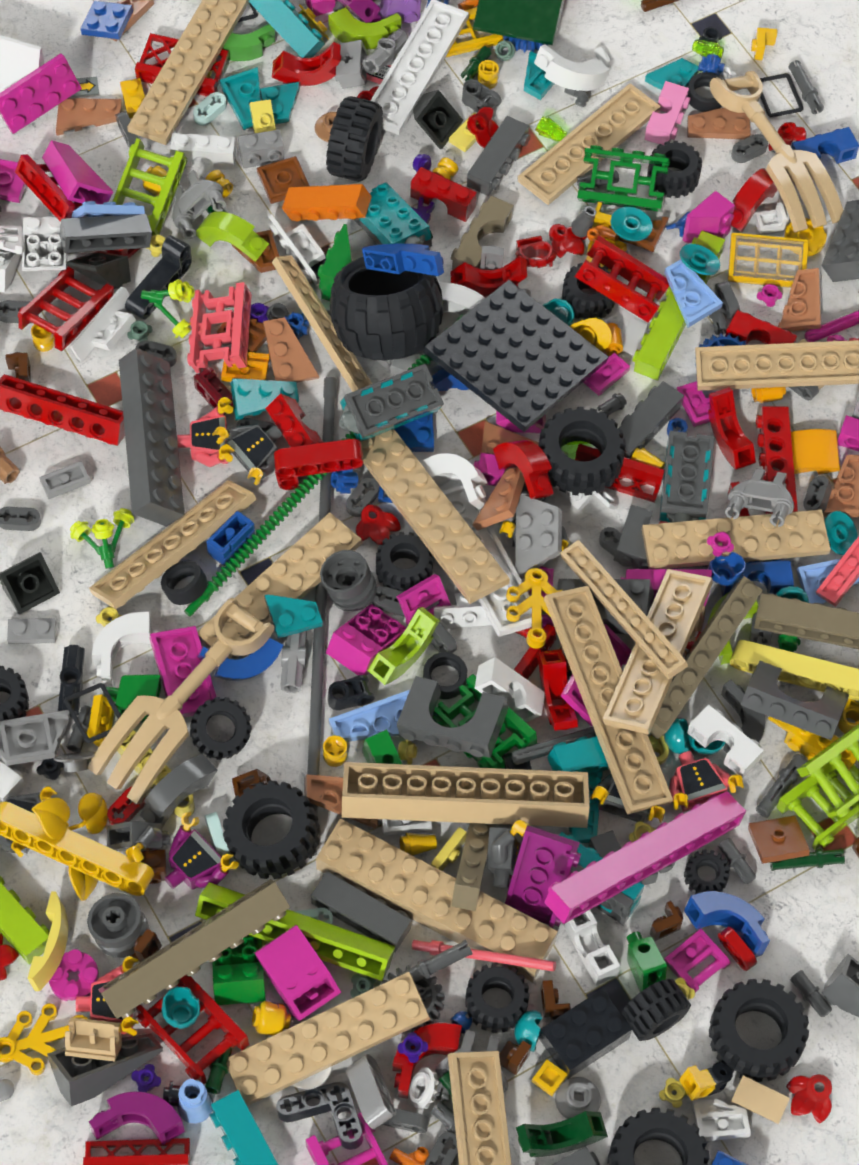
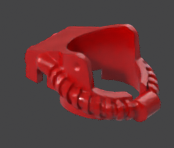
M541 236L516 240V258L521 256L527 259V267L537 266V268L546 267L548 264L550 267H553V261L557 256L556 251L552 249L548 242L542 241ZM532 257H538V258H542V259H537V260H536V259H532Z

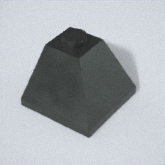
M439 90L424 93L413 109L414 119L439 149H443L449 141V137L463 122L461 116Z
M96 251L67 261L68 267L99 284L105 285L107 283L113 286L114 289H119L123 287V284L131 282L128 256Z

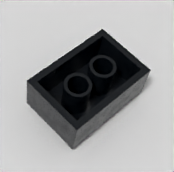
M601 989L541 1028L539 1040L558 1067L567 1073L566 1078L569 1079L630 1038L632 1029L605 991Z

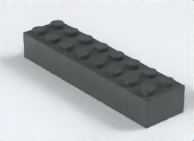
M135 348L119 359L132 514L167 527L185 515L170 362Z

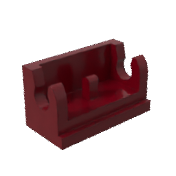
M212 367L193 376L195 389L213 409L218 406V401L223 397H227L232 401L229 405L234 409L232 393L219 380Z

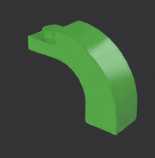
M268 24L249 34L231 33L223 47L224 50L229 51L227 60L249 61L262 57V49L275 43V29Z

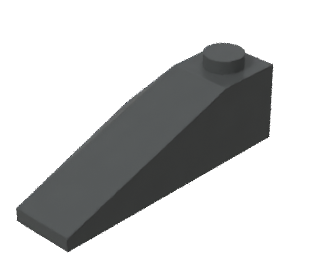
M847 954L825 983L822 994H824L830 1004L837 1005L841 1010L859 1017V962Z
M150 1033L122 1037V1046L115 1062L65 1056V1047L50 1052L47 1055L60 1093L72 1107L95 1098L163 1052V1047Z

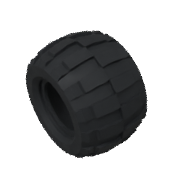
M360 257L344 266L334 278L330 296L331 320L339 340L347 351L353 352L354 355L383 361L405 358L424 350V347L435 339L436 334L439 333V325H441L443 317L442 290L436 276L410 271L394 274L366 269L364 257Z

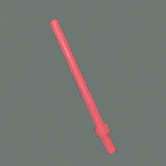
M413 940L412 942L413 950L429 952L430 955L434 956L453 947L436 940L431 942ZM471 949L472 955L465 957L547 971H555L556 969L555 961Z

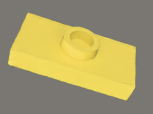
M271 100L250 102L254 134L276 130Z
M468 119L449 137V143L463 152H466L477 141L475 135L471 134L468 130Z
M458 828L431 862V866L443 871L449 862L453 864L460 855L459 849L465 843L467 832L462 828Z

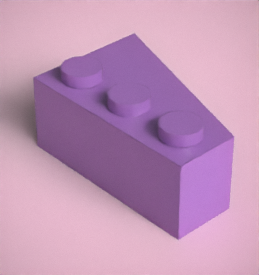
M382 0L378 4L381 8L378 14L382 17V20L396 13L402 18L401 24L416 22L420 19L421 0Z

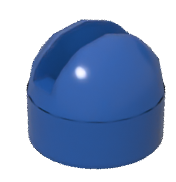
M459 1011L450 1021L452 1024L462 1025L461 1033L465 1034V1031L469 1030L472 1026V1017L467 1018L465 1015L468 1012Z

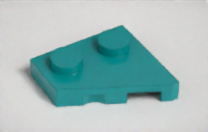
M530 51L523 91L541 100L555 83L544 77L546 72L534 64L537 54Z
M681 58L648 73L645 76V82L662 90L665 81L688 87L692 77L699 73V66Z
M299 82L260 88L262 101L271 100L275 125L290 121L295 98L300 90Z
M269 594L265 595L264 599L278 639L323 626L316 602Z

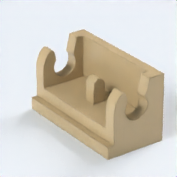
M71 1017L69 1031L65 1032V1056L115 1062L122 1046L121 1023Z
M742 1076L731 1102L779 1124L790 1098L748 1077Z

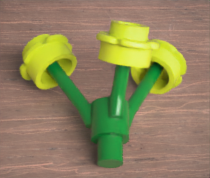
M177 279L169 284L168 290H142L141 299L154 303V306L160 309L175 325L172 330L176 335L175 338L180 336L183 339L192 330L189 327L191 325L190 322L188 323L185 319L178 322L162 305L163 298L170 296L173 300L189 303L195 294L194 288L189 282H182L180 279Z
M120 508L113 513V522L118 527L111 544H108L107 538L113 535L114 524L107 519L97 520L92 529L88 526V522L77 521L70 528V537L78 542L85 539L95 549L97 554L100 555L101 560H104L105 569L114 568V552L123 528H129L131 523L135 521L132 512L128 509ZM91 530L97 539H102V546H98L88 536Z

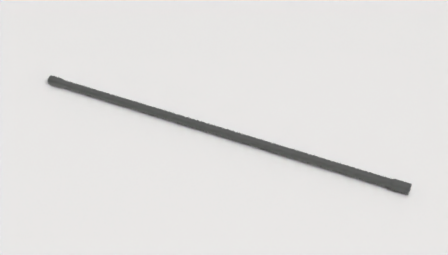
M335 377L324 378L322 435L324 443L334 440L335 399L337 395V379ZM332 472L322 476L323 480L320 481L319 522L331 510ZM322 582L316 586L315 602L321 615L323 626L314 628L308 775H319L327 603V591ZM311 803L317 815L318 806ZM313 847L315 851L314 856L317 855V847Z

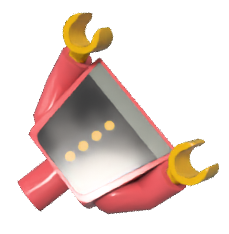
M223 397L218 401L216 408L196 421H192L190 423V434L177 435L178 448H191L192 459L207 467L231 462L233 456L230 453L234 452V449L226 444V439L222 444H218L216 441L220 436H213L212 434L217 427L227 429L224 412L227 414L233 412V407L229 405L232 401L227 397Z
M691 751L679 755L678 758L682 766L676 768L669 784L674 810H678V805H681L683 812L691 810L699 803L701 805L704 804L715 794L720 795L728 790L727 787L730 788L731 793L736 792V786L744 788L742 776L727 773L716 764L711 763L708 758L695 761Z
M133 957L125 958L122 965L100 977L97 982L91 983V996L76 997V1012H90L91 1020L121 1023V1035L128 1033L135 1036L137 1031L133 1029V1025L139 1024V1021L133 1018V1014L124 1019L122 1017L116 1019L98 989L131 969L133 964L138 962V959Z

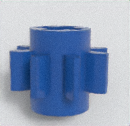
M709 54L706 57H702L698 70L703 71L702 73L709 72L720 76L724 71L725 64L720 63L721 58L719 56Z
M292 312L288 317L284 316L298 340L303 335L308 334L309 321L304 320L303 313Z
M353 469L332 472L331 485L340 494H350L351 488H356L358 485V474Z

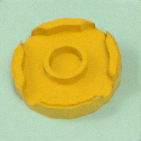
M805 218L808 229L794 233L792 223L790 222L786 227L784 238L808 240L807 256H813L821 252L825 247L827 239L823 226L813 228L811 219ZM790 250L793 253L799 255L798 250Z

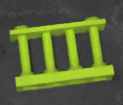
M136 138L135 143L130 146L129 159L112 202H116V205H123L125 197H129L153 205L152 215L147 216L152 231L151 236L160 235L188 159L183 152L175 151L174 157L171 156L169 158L144 150L143 142L141 139ZM140 158L168 166L167 175L160 177L136 169ZM133 177L160 185L161 191L159 196L154 197L129 189Z
M859 724L796 769L801 777L811 775L812 778L815 777L835 808L827 813L829 818L845 816L851 811L850 806L859 800V784L842 761V755L840 754L845 749L851 750L859 762ZM828 762L830 764L833 763L853 793L844 801H842L823 773L824 768L822 766Z
M828 762L822 766L824 768L823 773L836 792L844 800L850 797L852 794L837 779L839 772L833 763L830 764ZM853 765L849 771L859 783V769ZM810 775L779 799L776 808L782 815L788 810L794 811L817 836L812 845V848L816 850L821 845L823 847L828 846L834 840V835L859 817V802L857 801L850 806L853 810L841 818L838 816L830 817L834 824L824 830L801 805L802 800L808 796L813 798L826 814L834 808L819 792L820 784L816 778H812Z

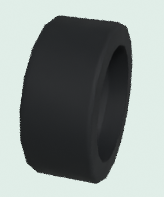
M704 72L692 77L689 81L688 97H691L689 104L694 109L707 112L722 107L715 98H704L695 92V89L699 87H710V81L713 78L718 77L723 80L720 76Z
M190 560L180 561L172 565L165 571L161 579L163 592L173 604L186 605L196 601L205 592L208 584L207 577L201 567L196 562ZM194 576V579L186 587L174 590L176 584L183 578Z
M441 652L434 654L424 665L423 678L432 680L431 673L438 666L446 665L455 668L459 673L458 681L451 686L439 685L441 692L439 699L457 697L460 694L459 687L466 685L468 670L465 662L453 653Z

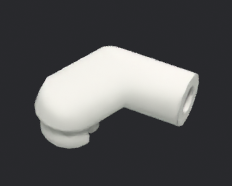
M596 48L594 51L596 57L608 67L610 59L604 48Z

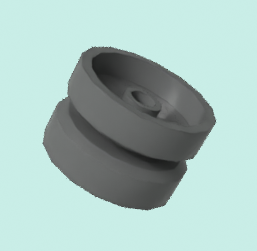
M112 893L103 896L94 903L88 914L87 924L89 932L99 948L111 957L124 958L134 954L133 949L136 940L144 934L146 929H149L147 918L139 904L133 897L124 893Z

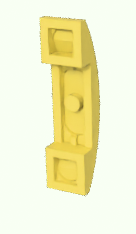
M51 891L45 912L52 924L43 956H33L27 978L35 991H41L52 978L66 949L68 918L56 891Z

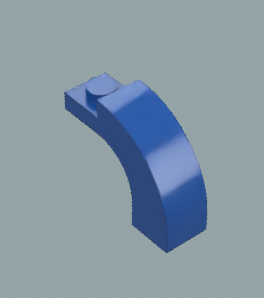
M269 638L260 649L243 659L234 660L226 658L217 668L214 676L230 681H240L255 677L273 664L281 652L283 644ZM203 646L197 657L203 660L205 653L209 649Z
M708 891L690 896L684 912L696 930L710 925L729 926L740 936L755 957L763 955L770 939L761 928L765 918L756 908L743 899L724 892Z

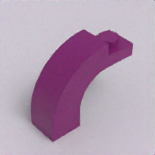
M126 1092L107 1099L109 1109L98 1112L89 1121L91 1131L96 1140L128 1123H140L148 1126L156 1134L162 1145L185 1132L183 1122L175 1109L164 1099L146 1092Z

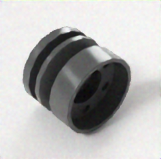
M342 550L329 556L323 563L320 571L321 582L337 608L343 611L354 612L363 609L371 603L376 595L377 584L366 560L360 553L353 550Z

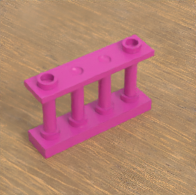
M361 1112L358 1113L357 1116L362 1134L365 1136L370 1148L337 1165H361L373 1158H376L379 1165H388L372 1134L375 1132V1129L368 1126ZM351 1129L348 1130L347 1135L350 1139H353L354 1136ZM315 1135L305 1139L306 1148L315 1165H330L326 1158L329 1155L328 1152L341 1146L338 1136L326 1142H318Z

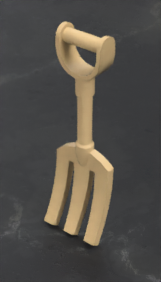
M748 71L744 76L724 80L718 77L713 78L710 81V90L716 101L730 111L745 113L750 121L755 123L776 152L775 156L769 161L766 171L782 197L794 233L808 229L794 185L805 204L813 228L827 225L823 207L812 179L821 193L832 224L838 223L843 213V207L828 172L815 153L792 150L790 145L784 142L765 116V111L758 103L763 91V84L754 71ZM747 88L751 95H741L733 91Z
M234 598L228 599L214 618V629L218 640L205 653V658L174 693L167 696L165 700L154 696H137L107 734L87 767L94 774L101 775L125 739L139 722L148 715L123 752L107 781L116 790L121 789L149 748L168 729V732L147 760L127 796L136 804L142 803L162 769L189 736L186 722L180 713L183 704L216 667H219L230 654L245 656L255 653L267 642L274 631L272 623H263L239 607L238 601ZM231 618L254 635L244 641H232L225 638L222 634V628L226 621Z

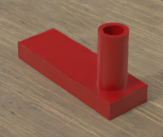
M546 624L543 628L546 633L544 646L538 649L530 647L514 668V671L527 680L539 665L538 652L549 651L556 641L555 627ZM532 627L515 633L527 638L528 631Z

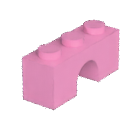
M665 81L659 96L658 105L661 106L660 110L666 113L652 112L646 127L644 140L662 145L667 141L670 142L671 139L675 140L678 132L676 126L677 124L681 125L684 118L683 109H688L691 97H688L689 88Z

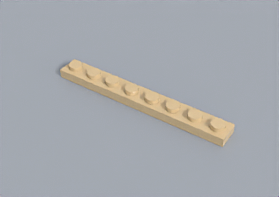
M293 256L275 257L272 264L352 392L371 385L372 382L353 352L347 351L339 340L330 315Z
M579 540L560 552L562 559L582 582L589 586L590 591L668 680L688 667L687 661Z

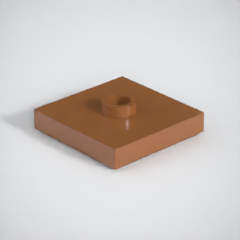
M296 156L257 167V174L271 204L285 200L289 187L310 186Z
M795 815L748 823L749 833L762 864L809 856L810 849Z

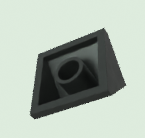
M41 552L0 572L2 588L18 614L60 593Z

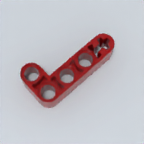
M346 439L278 449L274 452V463L279 487L283 490H293L299 486L298 477L361 467L363 465L361 442L357 439Z

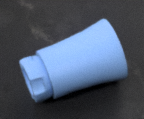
M188 1079L183 1082L178 1093L179 1103L177 1110L180 1117L189 1123L205 1121L209 1114L212 1113L211 1104L213 1103L206 1087L202 1082L194 1079Z

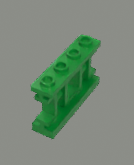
M596 145L585 148L583 161L587 164H593L591 183L580 182L577 196L580 202L595 204L601 202L603 205L634 207L656 212L663 211L665 194L655 192L657 173L668 174L670 160L666 158V155L654 153L653 156H646L645 152L632 151V154L624 153V150L619 148H611V151L603 150V147ZM591 157L617 159L620 161L611 160L610 171L598 170L599 159ZM633 162L662 165V167L653 166L651 177L640 176L641 164ZM616 167L635 170L632 189L613 186ZM597 179L608 180L607 192L615 194L586 190H595ZM639 184L649 185V197L657 198V200L631 197L628 194L637 196Z
M474 674L466 679L467 684L465 686L461 685L459 687L462 699L450 708L442 701L438 703V707H435L432 719L437 724L448 728L457 727L451 720L460 713L465 718L458 722V727L472 719L476 709L471 711L468 707L475 702L474 698L479 702L482 693L475 689L476 676ZM508 706L505 720L495 744L496 748L493 749L491 757H475L468 752H464V754L469 759L473 758L478 762L479 768L504 769L505 763L501 757L514 746L521 749L537 744V734L534 729ZM507 728L513 734L503 741L499 736L506 732Z

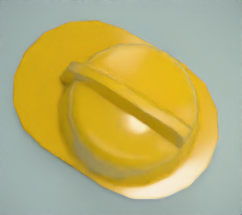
M588 318L569 326L600 351L608 348L611 343V329L602 319Z

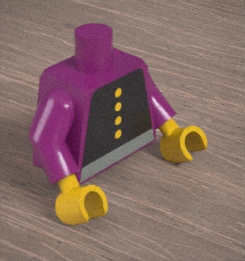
M191 812L182 815L181 822L183 825L178 829L169 851V863L173 871L164 879L172 889H175L183 881L192 890L205 888L209 882L218 885L229 873V869H236L239 866L237 861L229 864L230 859L234 856L233 854H225L221 857L195 829L191 831V827L199 824L198 817H195L192 823L189 822Z

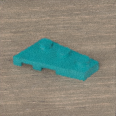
M258 67L220 80V86L243 130L253 127L249 103L261 101Z
M233 378L230 383L236 421L243 419L244 416L260 415L263 411H267L265 408L280 394L295 399L297 403L299 402L296 382Z

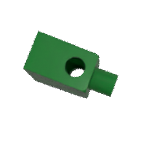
M124 675L121 677L119 688L107 686L106 688L122 715L137 696H154L159 698L162 683L160 675ZM146 715L140 722L144 723L148 715Z
M387 729L365 739L362 753L368 763L402 764Z
M638 931L627 936L629 943L627 961L638 989L642 992L656 982L666 979L667 964L652 937L642 938L641 933Z

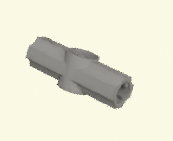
M398 29L387 38H381L378 41L377 48L363 60V67L367 73L373 75L378 73L384 66L393 64L394 57L401 51L409 38L405 31Z
M307 631L286 636L285 646L282 647L281 667L283 668L280 685L281 690L287 693L301 691L303 668L306 665L307 648L305 643Z

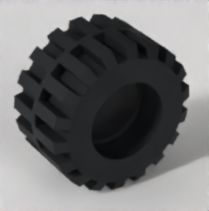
M667 141L664 145L659 144L657 149L654 148L650 156H653L654 153L664 154L670 160L669 168L681 170L672 171L669 169L668 174L657 173L655 191L658 190L664 193L668 198H671V196L680 198V195L685 197L689 192L692 193L695 187L698 186L702 168V158L699 157V152L694 151L693 146H687V143H678V141H673V143ZM649 164L647 177L652 176L653 166L662 167V165Z
M579 263L577 267L573 266L570 268V272H567L565 275L562 299L566 300L573 307L575 318L577 319L580 317L584 318L583 320L598 317L603 319L606 314L611 313L615 302L600 292L597 294H586L581 291L582 289L593 288L575 277L583 264ZM599 264L598 267L608 274L610 273L608 272V267H601Z
M399 532L398 536L394 533L390 535V539L385 538L382 541V545H379L377 548L376 575H378L379 583L383 582L384 587L404 592L433 575L434 557L419 536L415 537L414 533L409 532V535ZM401 558L413 560L416 565L409 569H401L396 567L393 562Z
M0 666V692L10 694L8 700L0 704V721L25 717L27 715L25 710L29 709V696L25 682L21 679V675L18 672L14 673L12 668L5 670L4 666Z
M215 697L213 700L209 699L197 708L191 720L190 737L193 739L192 743L194 746H197L201 754H206L208 758L214 757L216 760L231 758L245 747L250 738L252 730L250 716L247 715L244 706L241 707L236 700L231 701L228 697L220 699V697ZM223 715L233 722L235 732L231 739L226 742H218L208 735L206 726L211 717Z
M492 963L491 968L484 965L481 972L476 970L473 973V978L469 979L466 989L465 1007L468 1008V1016L473 1017V1023L476 1026L479 1023L482 1024V1030L486 1031L487 1028H492L491 1033H497V1029H501L502 1033L507 1032L508 1027L515 1028L516 1022L526 1013L530 994L528 993L529 986L528 983H524L525 977L522 974L517 975L518 970L513 967L512 970H509L508 964L498 967V963ZM491 988H500L509 993L512 1002L503 1008H494L484 1001L482 995Z
M670 978L656 982L640 992L625 1006L621 1014L637 1039L645 1041L659 1036L678 1023L687 1014L691 1004L674 979Z

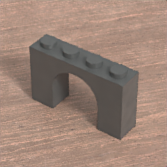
M635 505L630 506L613 561L623 566L649 569L642 526L649 525L653 511ZM709 565L670 569H708Z
M759 661L747 686L741 706L832 740L849 694L827 686L822 698L818 701L805 702L794 699L782 692L777 685L782 669Z
M415 676L397 722L399 735L409 741L418 740L430 746L439 745L447 747L454 752L463 751L475 757L484 756L490 758L508 711L506 697L483 692L476 712L470 721L459 727H443L432 719L441 694L438 681Z

